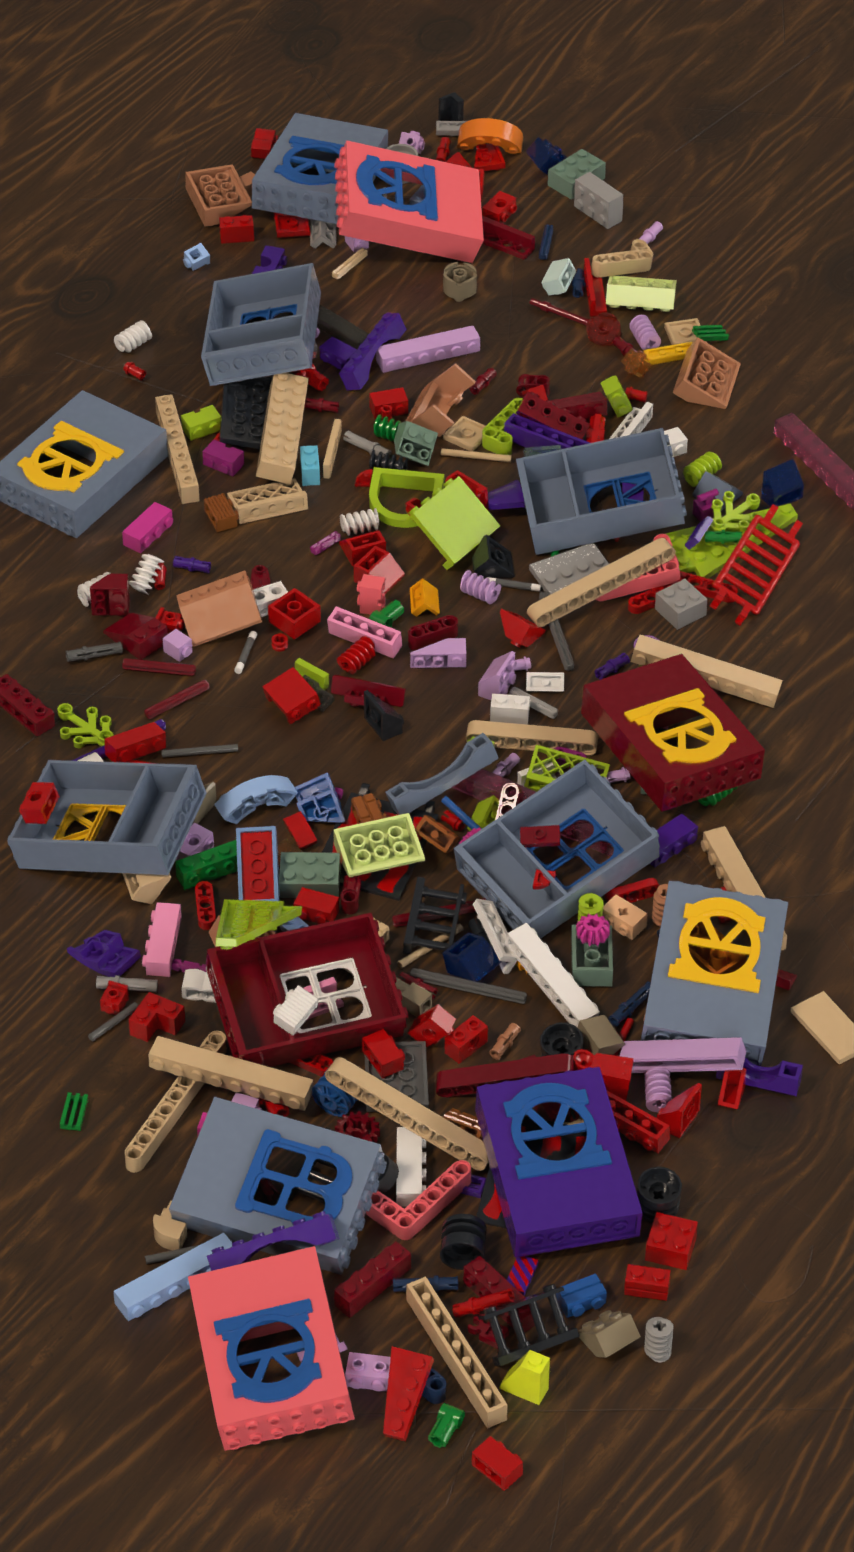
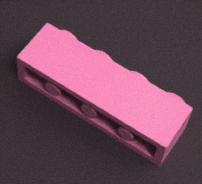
M337 606L327 619L330 634L353 643L359 640L360 637L367 636L373 641L376 652L393 659L402 647L400 631Z
M157 902L156 910H152L151 913L153 925H149L148 937H150V940H146L145 951L147 955H143L142 966L146 967V975L170 977L181 922V904Z

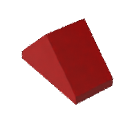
M746 1068L742 1070H725L718 1105L734 1109L739 1108L745 1089Z

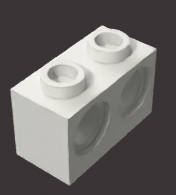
M281 581L253 589L260 616L268 615V606L288 593Z

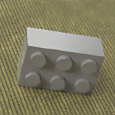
M588 172L575 179L574 206L609 229L622 221L623 194L591 172Z

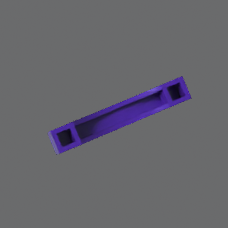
M389 312L384 314L357 351L351 356L350 360L344 365L339 375L346 390L362 389L369 379L371 363L378 348L388 340H399L407 330L399 313Z
M325 1211L312 1215V1220L305 1222V1218L292 1222L293 1226L285 1228L283 1225L272 1229L273 1233L265 1235L263 1232L253 1235V1240L244 1242V1239L233 1242L231 1243L232 1247L224 1249V1246L211 1250L212 1254L207 1255L210 1269L213 1271L247 1263L260 1250L278 1242L298 1240L321 1246L339 1240L332 1214H325Z

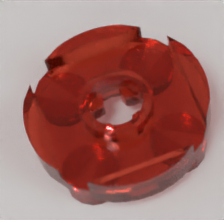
M602 312L598 313V316L589 319L586 330L591 342L598 345H612L614 338L618 337L621 333V326L615 315ZM606 326V331L600 330V328Z

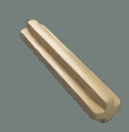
M364 248L359 249L332 271V277L336 280L340 279L367 257L368 251Z

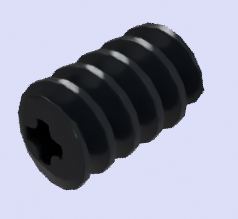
M373 450L369 460V468L407 470L408 458L403 462L402 456L396 460V455L393 454L392 458L389 459V453H386L385 457H383V453L380 451L378 456H376V450Z

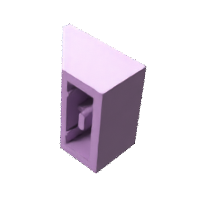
M511 651L493 660L479 681L478 696L491 700L492 694L507 695L509 686L513 685L516 680V674H514L517 664L515 652Z

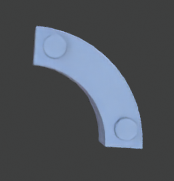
M277 775L262 776L234 787L223 794L214 805L224 820L238 824L245 816L255 811L259 805L287 806L298 792L287 777Z

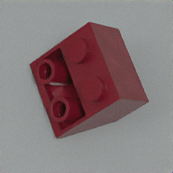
M108 574L90 586L92 615L126 616L129 614L130 593L128 574Z

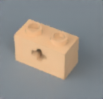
M615 895L603 906V916L606 921H609L614 930L631 940L647 927V913L618 895Z

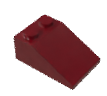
M129 613L103 630L105 635L115 642H121L122 647L139 660L144 659L162 647L163 638L168 635L167 626L158 619L136 613Z

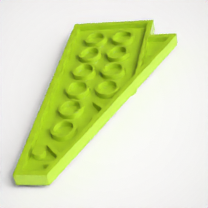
M791 503L777 506L779 508L770 522L783 530L797 520L798 514ZM769 509L757 512L764 518ZM732 520L730 521V523H738V524H739V522H740V521H732ZM759 523L756 526V529L770 538L775 535ZM696 526L666 533L676 551L680 571L686 573L695 571L697 576L708 579L721 571L737 543L705 542L704 534L700 542L688 550L685 547V543ZM726 529V531L741 532L740 530ZM751 535L749 540L757 545L763 543L754 535ZM744 546L742 551L748 553L751 549Z
M224 899L216 935V946L226 950L232 949L249 940H254L255 937L268 931H275L278 926L302 915V906H284V901Z

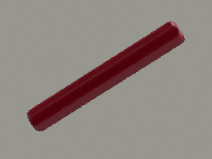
M124 658L122 662L123 669L188 676H194L196 672V666L190 664Z
M202 680L144 710L145 717L152 719L209 690V683L206 680Z

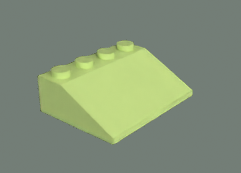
M609 276L606 304L612 308H619L621 305L626 306L628 309L643 307L644 310H653V308H660V311L669 312L670 309H674L677 280Z
M409 813L334 829V845L337 853H340L341 863L349 877L425 861V856Z

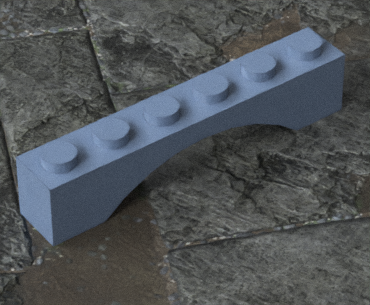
M482 733L468 741L457 759L439 774L419 782H401L385 793L393 810L398 815L410 813L499 758L492 741Z

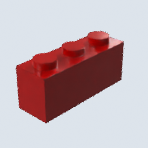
M155 722L105 738V755L112 762L125 763L165 749L166 732Z

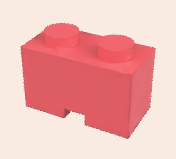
M364 574L362 580L358 581L357 592H360L357 598V605L360 606V613L371 615L373 611H381L385 607V593H382V590H385V577Z

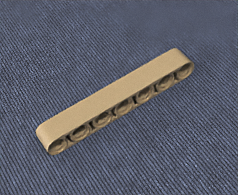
M480 720L470 721L466 734V741L471 740L472 736L477 737L484 733L491 741H495L496 748L534 751L535 746L540 745L551 749L564 747L582 752L585 755L595 754L598 742V734L592 730Z

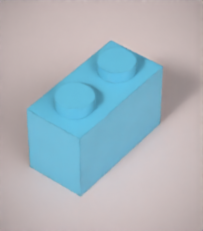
M300 446L302 486L320 485L318 446Z

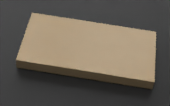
M824 991L791 1007V1013L838 1064L854 1057V1023Z

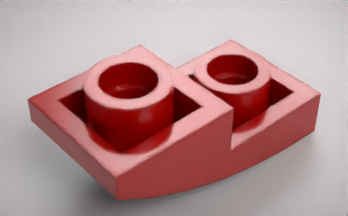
M301 811L283 819L300 851L317 843V838Z

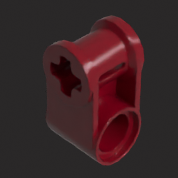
M529 374L519 376V385L516 388V393L519 396L524 397L522 394L524 388L527 390L540 385L544 386L547 397L549 396L550 381L548 376Z

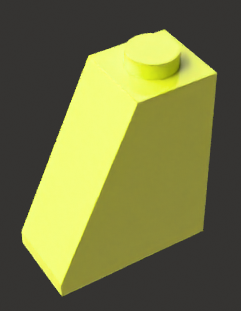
M529 1350L508 1371L499 1389L540 1405L549 1389L550 1358Z

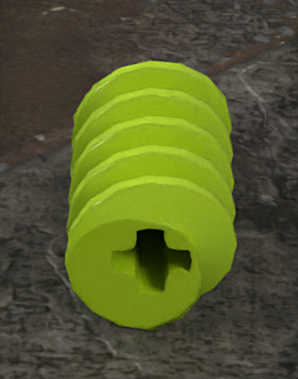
M706 452L694 462L685 466L683 470L684 478L690 486L696 487L705 471L715 474L718 470H721L722 463L719 456L715 453Z
M587 893L579 898L578 921H580L581 916L587 917L588 913L592 916L596 913L598 917L603 916L604 904L600 896Z

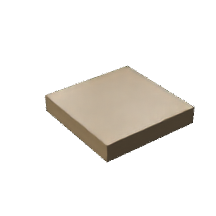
M698 318L667 322L664 328L671 344L675 345L694 342L697 337L692 332L693 326L701 325Z
M462 416L443 434V439L468 451H474L482 443V430L485 425Z

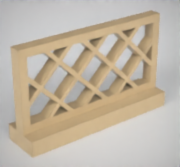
M295 478L292 479L290 485L275 482L227 493V498H230L232 501L233 509L238 511L239 524L308 509L307 493L302 491Z

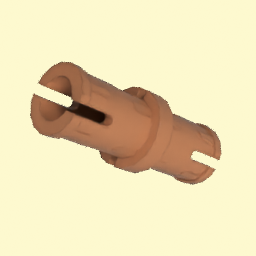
M511 1023L506 1031L499 1035L497 1043L489 1051L491 1057L499 1060L507 1048H511L513 1040L521 1032L517 1024Z

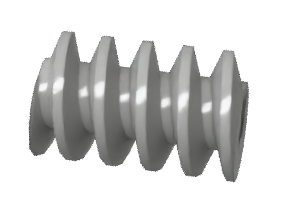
M654 1317L646 1323L644 1351L646 1355L659 1363L665 1362L671 1356L673 1323L670 1320Z

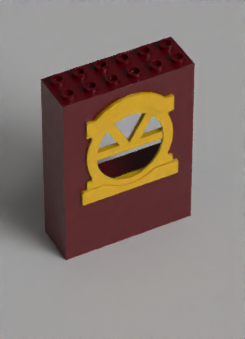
M683 654L584 685L581 714L661 812L761 778L765 749ZM699 715H703L705 717L703 719L656 734L655 730ZM712 725L714 735L711 736L698 729ZM686 734L708 744L695 749H686ZM678 736V747L664 742Z

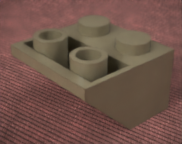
M605 1311L599 1315L600 1318L584 1323L582 1329L578 1330L579 1338L596 1357L604 1358L641 1337L631 1314L621 1313V1311Z

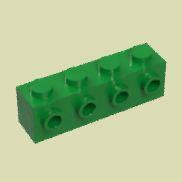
M234 840L175 861L176 877L183 889L186 890L194 887L201 881L208 882L238 871L237 841Z

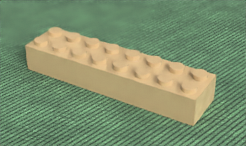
M290 373L273 375L269 389L256 477L291 484L296 466L308 378Z

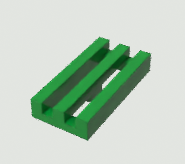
M722 325L693 326L692 328L694 335L703 341H725L729 338V334H725L726 330L723 329Z
M68 1092L60 1121V1129L81 1131L89 1099L88 1094L80 1096V1093L72 1095L71 1092ZM71 1101H74L69 1122L66 1124ZM82 1102L77 1124L73 1125L78 1103Z

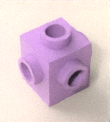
M410 131V133H401L399 144L410 145L420 154L421 150L424 149L425 141H423L424 138L420 136V133Z

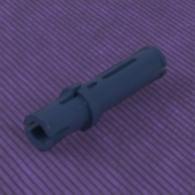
M647 981L609 1016L608 1019L613 1026H618L625 1018L631 1017L634 1010L648 998L651 982Z
M434 1275V1278H427L436 1293H439V1290H458V1276L438 1277V1275ZM393 1278V1291L406 1292V1284L421 1278Z

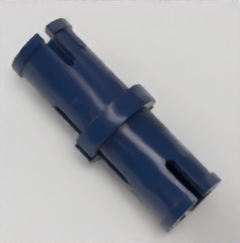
M577 268V273H575L572 280L573 296L576 298L583 296V288L585 286L584 270L581 268Z

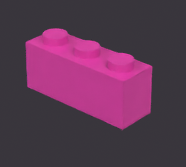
M154 502L122 532L123 545L142 553L167 528L171 527L173 524L172 510Z

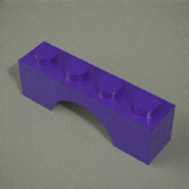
M745 1057L743 1068L747 1069L745 1085L797 1096L803 1065L782 1061L774 1067H761L751 1063ZM725 1070L717 1071L716 1078L723 1079Z

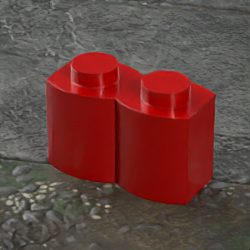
M256 128L251 146V157L266 159L279 139V136L276 135V130Z

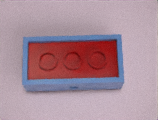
M276 826L236 828L239 900L280 901Z

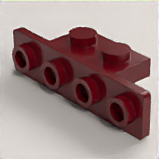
M333 675L331 693L344 695V702L349 703L351 706H364V691L366 690L386 704L399 707L404 705L405 688L340 675Z

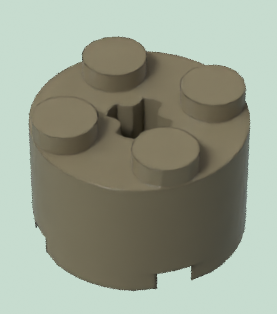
M458 262L447 265L443 273V292L458 302L476 294V268L469 263L458 265Z

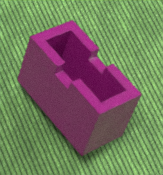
M213 440L202 451L203 465L230 476H234L244 465V451L234 447L227 448L226 444L217 440Z

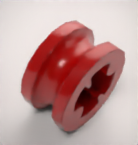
M280 633L272 636L273 650L281 652L288 648V637L285 634Z

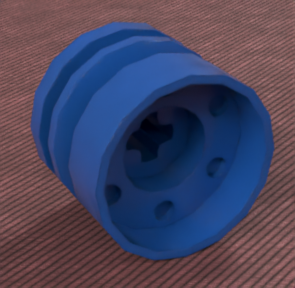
M325 1073L312 1088V1096L320 1108L333 1116L342 1117L343 1114L346 1115L355 1104V1101L358 1100L328 1082Z

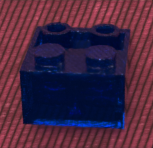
M540 137L526 150L537 167L546 174H548L550 168L567 158L561 154L563 151L558 146H553L549 140H543Z
M793 459L763 472L761 499L770 507L772 504L782 506L803 498L804 483Z
M467 933L442 953L447 973L475 982L481 980L502 962L499 961L495 950L484 937L472 933Z

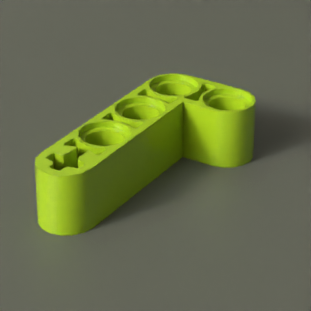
M523 398L513 399L483 428V448L496 454L511 455L513 437L504 431V423L513 413H516Z

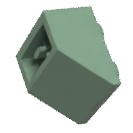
M409 421L402 422L398 425L394 439L395 452L399 456L429 466L438 433Z

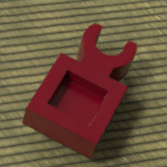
M474 1316L473 1323L478 1326L469 1324L468 1332L473 1335L479 1334L480 1341L498 1349L490 1322L486 1324L483 1320H479L478 1316ZM500 1325L505 1340L509 1334V1328Z

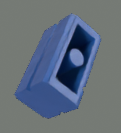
M596 1274L563 1286L564 1291L556 1293L560 1308H562L566 1318L571 1316L578 1317L592 1308H601L606 1303L607 1296L606 1289L600 1283Z

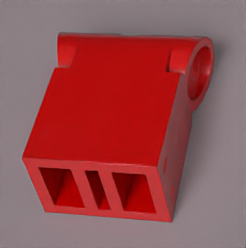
M584 1049L575 1051L573 1055L574 1071L583 1070L588 1067H600L606 1090L626 1101L634 1058L601 1053L593 1055Z

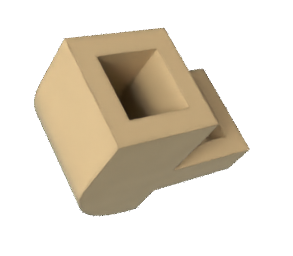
M170 1201L168 1207L163 1209L161 1216L154 1214V1237L160 1246L169 1250H177L182 1248L187 1238V1226L184 1222L172 1219L169 1211L172 1202Z

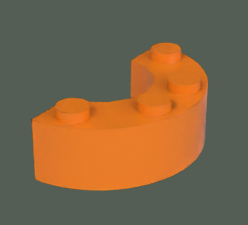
M491 118L473 119L460 126L457 148L473 150L478 144L489 143L502 147L505 152L510 154H517L522 152L523 133L517 126L503 120Z

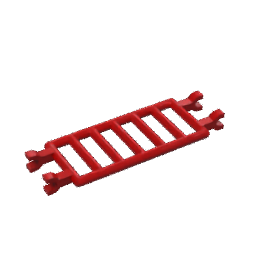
M772 504L764 518L760 515L754 516L712 585L714 589L718 590V593L710 607L716 610L724 596H727L743 607L734 621L739 626H741L749 612L755 615L760 613L800 546V542L794 537L803 523L796 520L789 533L778 528L770 522L779 508ZM758 523L790 543V549H787L756 529ZM754 535L785 555L784 559L780 560L749 540L750 536ZM744 546H747L778 566L776 572L742 551ZM737 557H740L772 578L770 582L767 583L735 562ZM731 568L765 589L764 592L760 594L729 574V570ZM723 580H727L758 601L754 606L721 584Z

